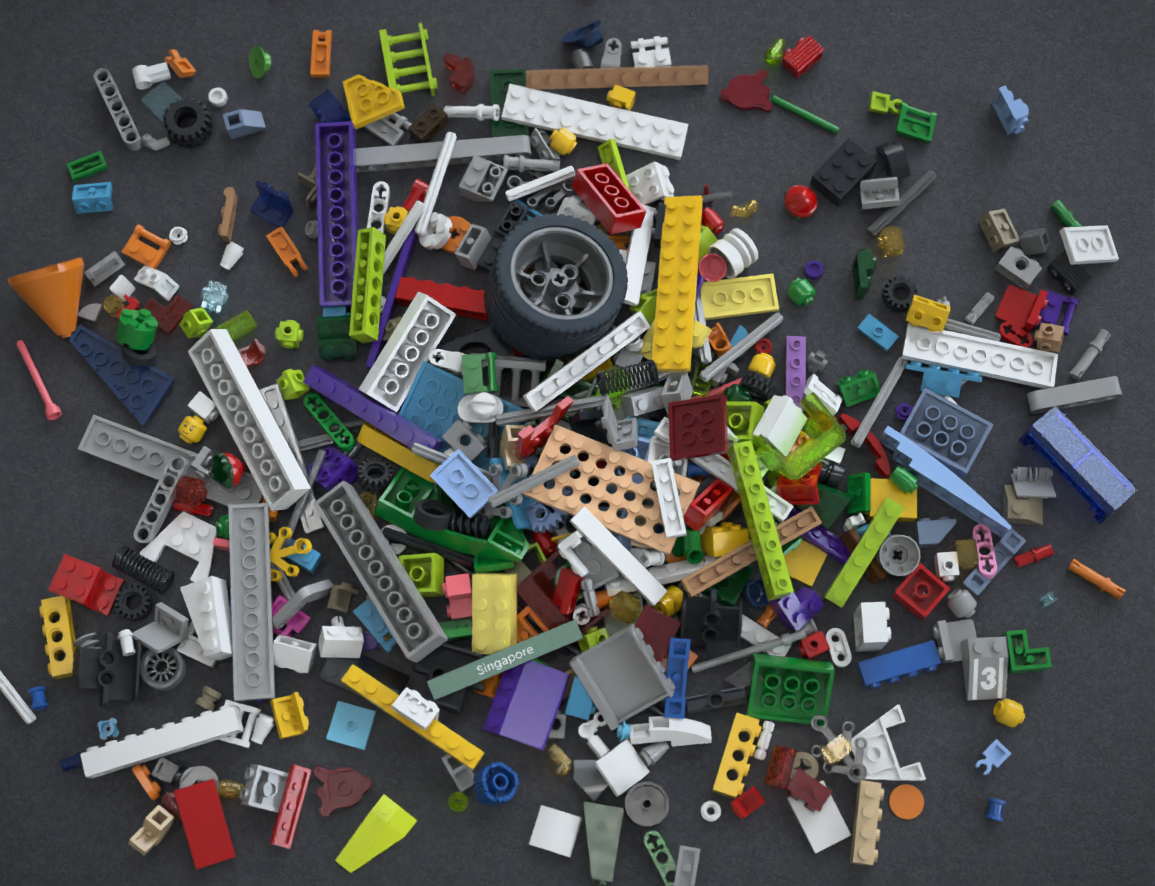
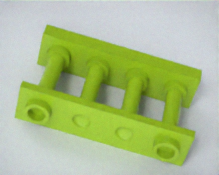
M418 23L420 32L394 37L388 36L386 29L379 30L389 88L399 90L401 95L406 92L430 88L432 97L435 96L434 89H438L436 78H432L425 42L429 38L427 29H423L422 23ZM422 40L423 48L399 53L390 51V47L393 44ZM419 56L425 57L426 65L398 70L393 68V63L396 60ZM423 72L428 73L429 81L400 86V84L396 85V79H399L401 76Z

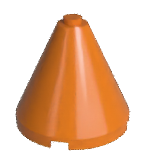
M82 257L8 278L10 287L57 336L61 335L62 338L73 335L72 332L76 330L84 271Z

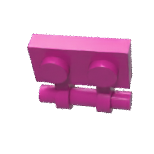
M281 595L272 604L273 617L288 602ZM299 610L286 624L287 627L284 630L281 628L276 629L273 626V633L277 636L280 634L293 638L290 635L291 632L294 630L300 635L311 618Z

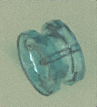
M1054 591L1038 599L1039 602L1043 603V608L1058 600L1057 597H1054Z

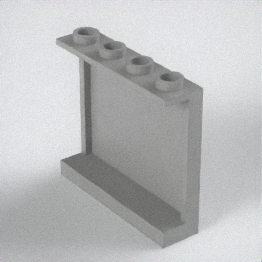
M634 624L573 657L570 662L571 667L611 731L618 728L619 724L668 696L670 698L673 697L675 686L672 680L666 678L663 673L665 670L659 661L656 662L651 646L645 644L642 639L644 636L638 627L635 628Z

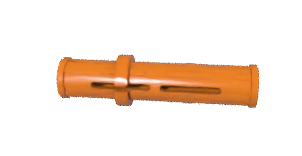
M1073 559L1067 568L1100 588V591H1105L1118 600L1121 599L1126 589L1110 581L1109 577L1101 576L1076 559Z

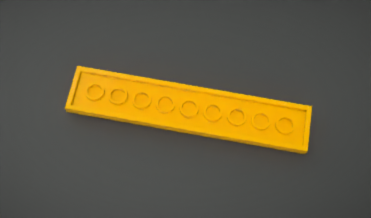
M702 196L665 197L664 204H666L662 226L652 360L655 362L658 372H687L691 369L703 204Z

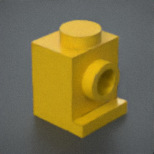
M615 85L613 91L609 90L606 100L610 101V105L614 108L631 111L636 92Z

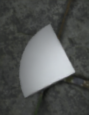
M98 303L89 304L81 309L78 317L97 323L104 306Z

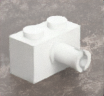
M338 616L331 620L332 626H322L318 642L321 657L360 658L364 642L361 627H345L344 619L340 616V622H338Z

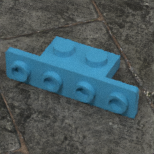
M910 361L905 366V369L924 372L920 391L926 388L936 394L959 398L962 379L982 382V376H979L978 372L968 371L966 374L961 373L960 369L949 367L948 370L940 369L941 366L929 364L928 367L923 366L922 362Z
M492 458L489 460L491 465L499 464L502 467V485L510 475V471L505 470L504 458ZM528 474L523 479H516L512 485L528 478ZM522 493L523 501L520 505H512L510 502H506V506L512 509L511 516L516 528L529 529L532 525L525 509L537 501L524 496Z

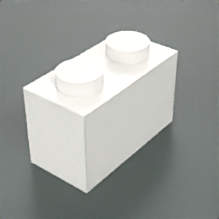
M279 634L273 642L274 665L279 668H290L298 673H308L313 666L317 644Z

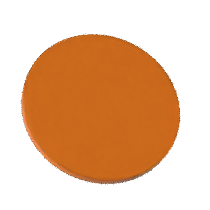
M903 784L892 791L889 804L892 812L899 818L913 819L922 812L924 798L918 788L909 784Z

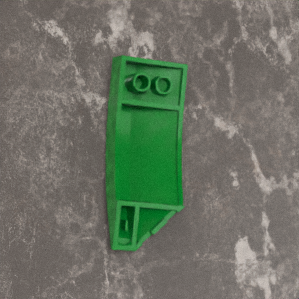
M404 467L400 469L380 497L375 510V515L415 536L455 551L478 557L521 562L530 547L528 541L523 536V529L516 528L512 516L510 518H501L495 515L492 518L493 528L488 540L450 531V525L447 529L441 531L428 530L417 525L413 518L416 504L422 499L438 500V493L434 489L433 482L418 476ZM502 503L496 506V508L506 506V503Z

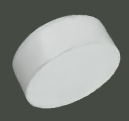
M214 88L208 94V99L214 107H222L227 102V94L222 88Z

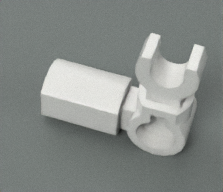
M598 711L595 713L594 719L581 724L578 731L581 738L588 740L587 744L600 759L610 750L598 735H594L598 731V727L607 725L606 721H598V717L601 715Z

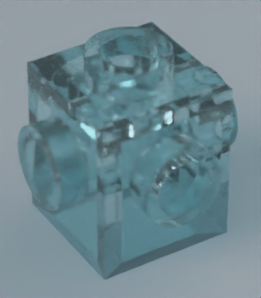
M209 280L207 287L203 286L200 297L204 298L201 307L205 310L220 313L222 304L226 305L229 296L228 293H225L227 285Z

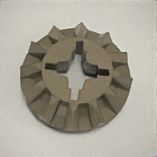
M798 752L789 758L786 771L790 779L797 771L794 768L800 766L801 760L804 766L811 767L804 772L814 779L816 778L819 767L817 760L811 754Z

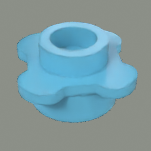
M625 721L621 722L616 731V737H619V742L626 739L629 740L631 725L625 724Z

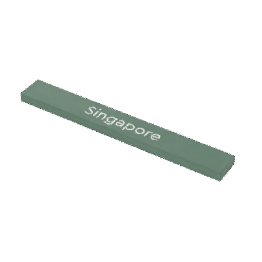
M574 619L428 680L427 683L434 700L583 637Z

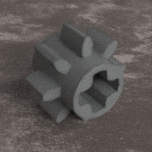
M820 350L816 354L811 352L806 361V365L809 366L807 371L812 374H816L817 371L822 373L828 363V360L825 359L826 354Z

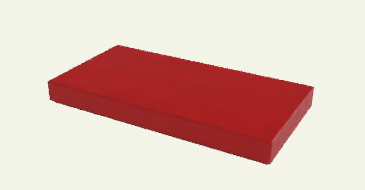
M214 779L175 790V798L195 869L197 870L236 857Z

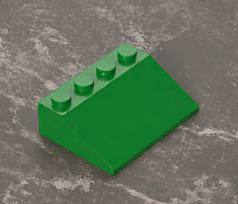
M753 653L747 716L812 725L813 717L817 715L827 717L835 672L832 662ZM819 719L818 725L823 726L824 721Z

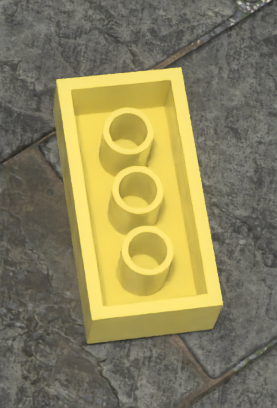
M476 573L472 575V652L490 655L517 644V574Z

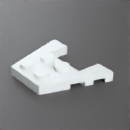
M183 511L140 554L141 556L144 555L148 560H152V562H157L165 546H168L199 562L190 578L192 582L209 577L212 568L211 563L215 551L212 543L214 537L217 538L218 535L216 527Z
M896 705L851 739L850 748L854 759L856 753L855 740L863 737L868 742L867 747L864 749L862 763L867 768V776L864 780H926L920 762L902 768L899 767L886 728L905 722L900 705ZM859 740L858 746L863 747L864 742Z

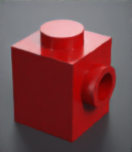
M822 631L800 640L797 647L801 657L809 660L830 650V646Z

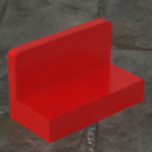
M566 567L561 569L552 604L561 607L560 613L568 615L575 609L581 589L580 581L584 579V576L581 577Z

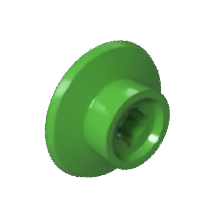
M254 46L249 55L250 70L256 79L261 78L265 71H269L271 67L269 54L264 53L259 46Z

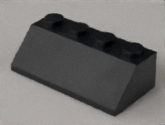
M362 654L360 658L329 657L319 676L321 680L366 701L368 700L341 682V679L352 664L398 695H401L410 678V676Z

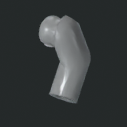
M145 134L142 137L144 146L154 151L170 146L167 137L160 140L152 138L150 134Z

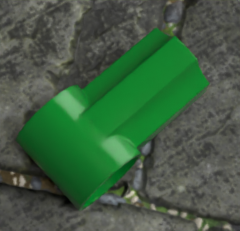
M685 523L686 535L682 536L680 550L690 564H698L704 557V553L701 550L700 530L697 532Z

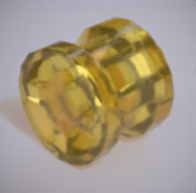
M110 295L105 298L103 306L110 316L116 317L119 310L125 304L117 295Z

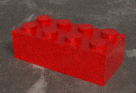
M608 163L577 169L572 188L610 235L641 228L647 211Z

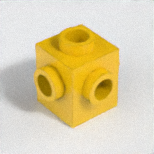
M399 206L396 208L390 207L389 212L385 213L384 223L386 224L387 232L394 235L397 233L409 214L405 208Z

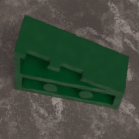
M817 482L820 498L819 504L796 506L803 511L812 506L822 522L821 525L829 529L855 495Z

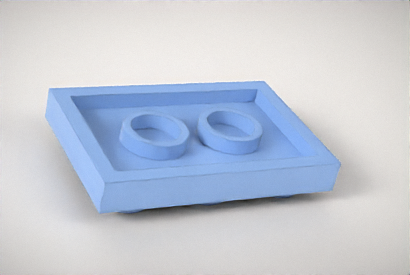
M460 449L456 450L430 474V477L470 519L489 502L488 498L499 492Z

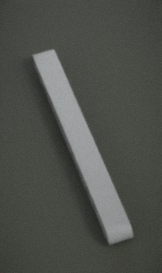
M518 135L456 140L448 165L471 163L474 155L490 162L504 161L505 155H508V157L524 156L529 158L531 157L530 137ZM444 142L357 148V172L436 166Z

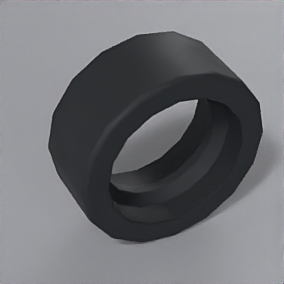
M422 499L416 504L413 518L417 525L422 528L441 531L447 529L450 525L453 512L452 508L442 501Z

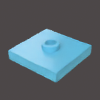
M338 701L326 740L365 750L376 711Z

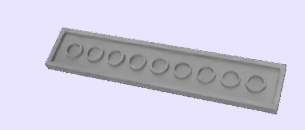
M93 415L78 447V450L157 481H159L172 456L179 455L185 457L190 462V469L180 489L226 507L228 505L261 503L264 497L253 475L244 471L240 483L235 487L226 489L218 481L213 480L214 474L209 479L206 476L201 478L194 473L195 469L191 464L197 457V453ZM182 460L176 462L177 470L182 467ZM212 463L208 467H205V469L208 470L210 473L212 469ZM173 477L168 479V485L172 486L174 484Z
M268 503L228 505L234 701L275 699Z

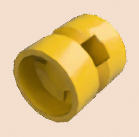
M670 585L665 588L667 592L653 606L649 603V606L672 617L682 608L683 592L678 587Z

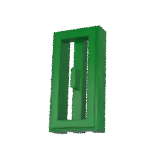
M101 151L66 164L73 182L108 169ZM100 158V160L94 161V162H92V163H87V162H90V161H92V160H95V159ZM84 164L82 167H79V168L74 169V170L72 169V168H75V167H77V166H80V165Z

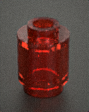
M168 791L161 798L163 802L160 805L180 821L181 815L175 794Z

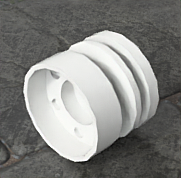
M738 228L732 229L729 234L724 235L723 239L716 241L708 249V254H720L726 260L728 267L725 277L729 279L736 277L744 268L749 267L751 263L758 259V251L755 244L745 232Z

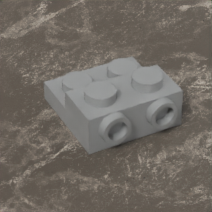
M251 764L250 768H247L244 777L247 780L245 788H242L239 794V798L242 800L241 804L278 813L289 773Z

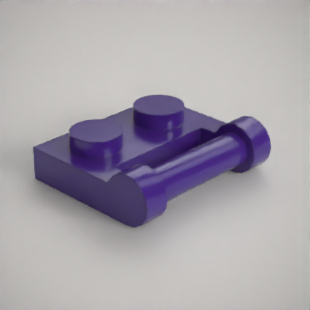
M1046 290L1048 292L1046 299L1049 301L1044 310L1041 309L1039 315L1042 317L1036 327L1040 328L1041 323L1056 325L1062 304L1068 306L1061 326H1064V336H1068L1075 307L1078 306L1079 300Z

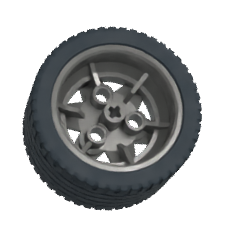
M543 214L542 216L538 215L522 221L504 237L488 275L484 289V305L488 319L493 329H496V333L501 336V339L504 342L506 341L514 350L522 352L525 356L528 355L530 358H537L540 361L546 360V362H556V359L563 362L570 359L573 360L607 335L624 302L628 289V273L625 261H623L624 258L607 234L605 235L595 225H591L585 220L582 221L580 218H573L570 215L565 216V214ZM556 264L563 265V268L559 269ZM529 267H534V272L531 275L524 273ZM582 279L585 282L588 291L578 286ZM572 309H578L582 312L580 314L573 315Z

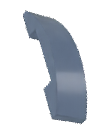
M1012 528L994 547L997 563L996 574L1026 542ZM985 561V569L987 572H991L988 561ZM977 566L962 584L978 596L993 578H985L978 571Z

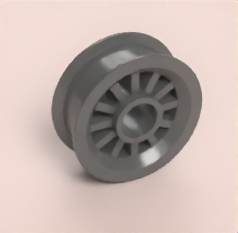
M172 647L161 653H156L149 649L140 661L142 679L157 690H170L181 683L186 673V663L183 656ZM166 663L167 669L164 672H159V666Z

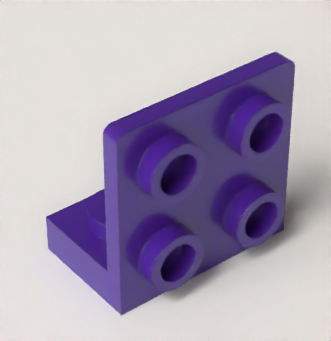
M328 445L323 450L326 454L315 478V482L320 484L327 492L343 480L351 485L358 477V466L342 452ZM313 463L310 464V466L306 469L308 475L310 473Z

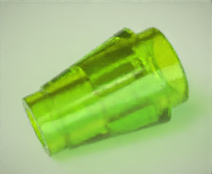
M777 38L765 52L764 60L767 64L776 66L781 62L786 44L783 39Z

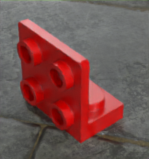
M813 461L783 463L776 485L778 496L791 505L819 504L820 498L817 481L822 463Z

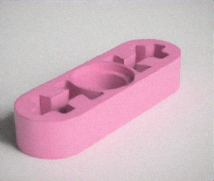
M978 524L973 528L972 533L978 571L985 578L991 579L997 572L991 531L987 525ZM979 531H982L984 534L983 542H981L980 534H978ZM986 547L990 550V554L982 555L979 549ZM985 561H988L991 572H987L985 569Z

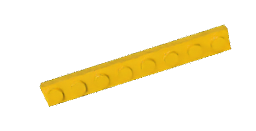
M352 664L341 679L343 684L472 771L483 757L484 752L437 720L434 719L424 731L393 710L392 705L400 695Z

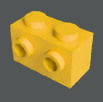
M914 295L906 315V321H909V324L916 327L920 325L927 327V330L931 332H943L950 313V306Z

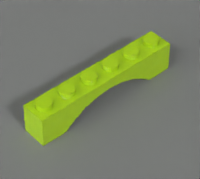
M701 226L698 266L700 260L708 254L709 247L718 241L710 229L705 226ZM657 289L641 294L638 305L636 307L631 305L629 308L633 314L641 311L650 326L655 319Z
M888 497L883 500L859 543L823 596L825 599L840 608L843 607L902 513L903 506Z

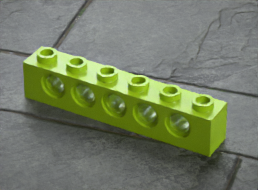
M374 227L360 229L357 233L349 336L361 343L378 341L386 235Z

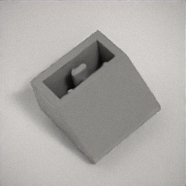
M474 155L459 185L460 195L476 202H493L508 169Z

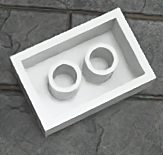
M885 602L860 603L853 613L856 652L880 651L888 643V639H891V629L887 627L889 608L885 607Z

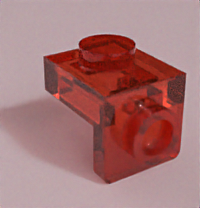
M257 338L252 341L251 345L238 350L247 368L261 363L266 354L264 346Z

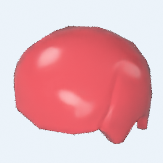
M710 253L700 260L698 270L700 276H703L707 281L713 282L721 280L726 275L728 266L726 260L720 254Z

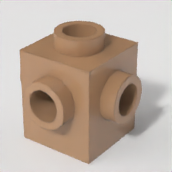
M1041 323L1040 329L1035 331L1034 341H1037V349L1060 353L1064 339V326Z

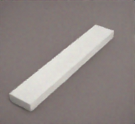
M642 203L641 205L647 212L641 228L631 231L625 263L628 273V289L623 303L634 307L639 302L653 226L654 210H656V208Z
M585 506L570 520L582 535L652 606L667 592Z

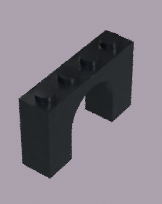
M491 324L483 330H473L467 336L455 337L446 344L439 343L436 349L460 353L473 347H480L489 352H495L497 355L515 357L512 348L506 341L504 342L501 339V336L496 333V329H493ZM437 357V360H435V362L439 363V360H441V358ZM504 368L501 375L512 371L511 368Z

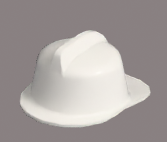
M486 392L468 394L462 398L457 407L460 418L467 422L491 423L496 421L495 416L497 414L503 413V403L497 396Z

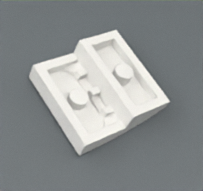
M628 739L622 741L594 763L616 797L650 772Z
M541 805L529 845L571 857L582 818Z

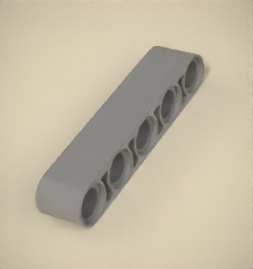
M105 68L96 70L94 79L126 146L131 151L139 150L143 145L142 138L110 72Z
M1112 376L1037 390L1028 393L1026 396L1031 414L1116 399L1122 396L1118 377Z
M175 455L169 459L134 530V538L137 542L149 544L157 537L190 469V462L187 458ZM182 460L183 465L177 470L176 462ZM173 477L174 484L168 487L167 481ZM161 495H164L166 500L164 504L161 505L159 503V497ZM153 512L157 514V519L154 522L150 520ZM144 530H147L148 537L144 540L142 538V532Z

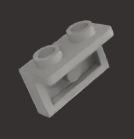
M897 177L860 181L862 209L900 206Z

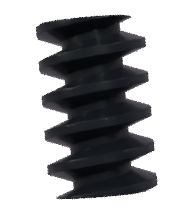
M454 510L450 520V531L470 537L475 536L478 539L483 538V540H488L492 533L493 520L488 521L487 515L484 516L483 520H481L480 514H477L475 519L473 517L470 519L466 517L464 511L459 516L458 510Z

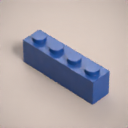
M932 640L858 662L856 668L863 688L869 686V689L880 687V683L885 681L891 684L900 681L899 677L905 675L907 678L919 675L918 672L925 670L926 673L937 670L941 660L935 642Z

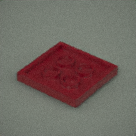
M724 394L668 403L669 446L672 461L728 453L727 403Z

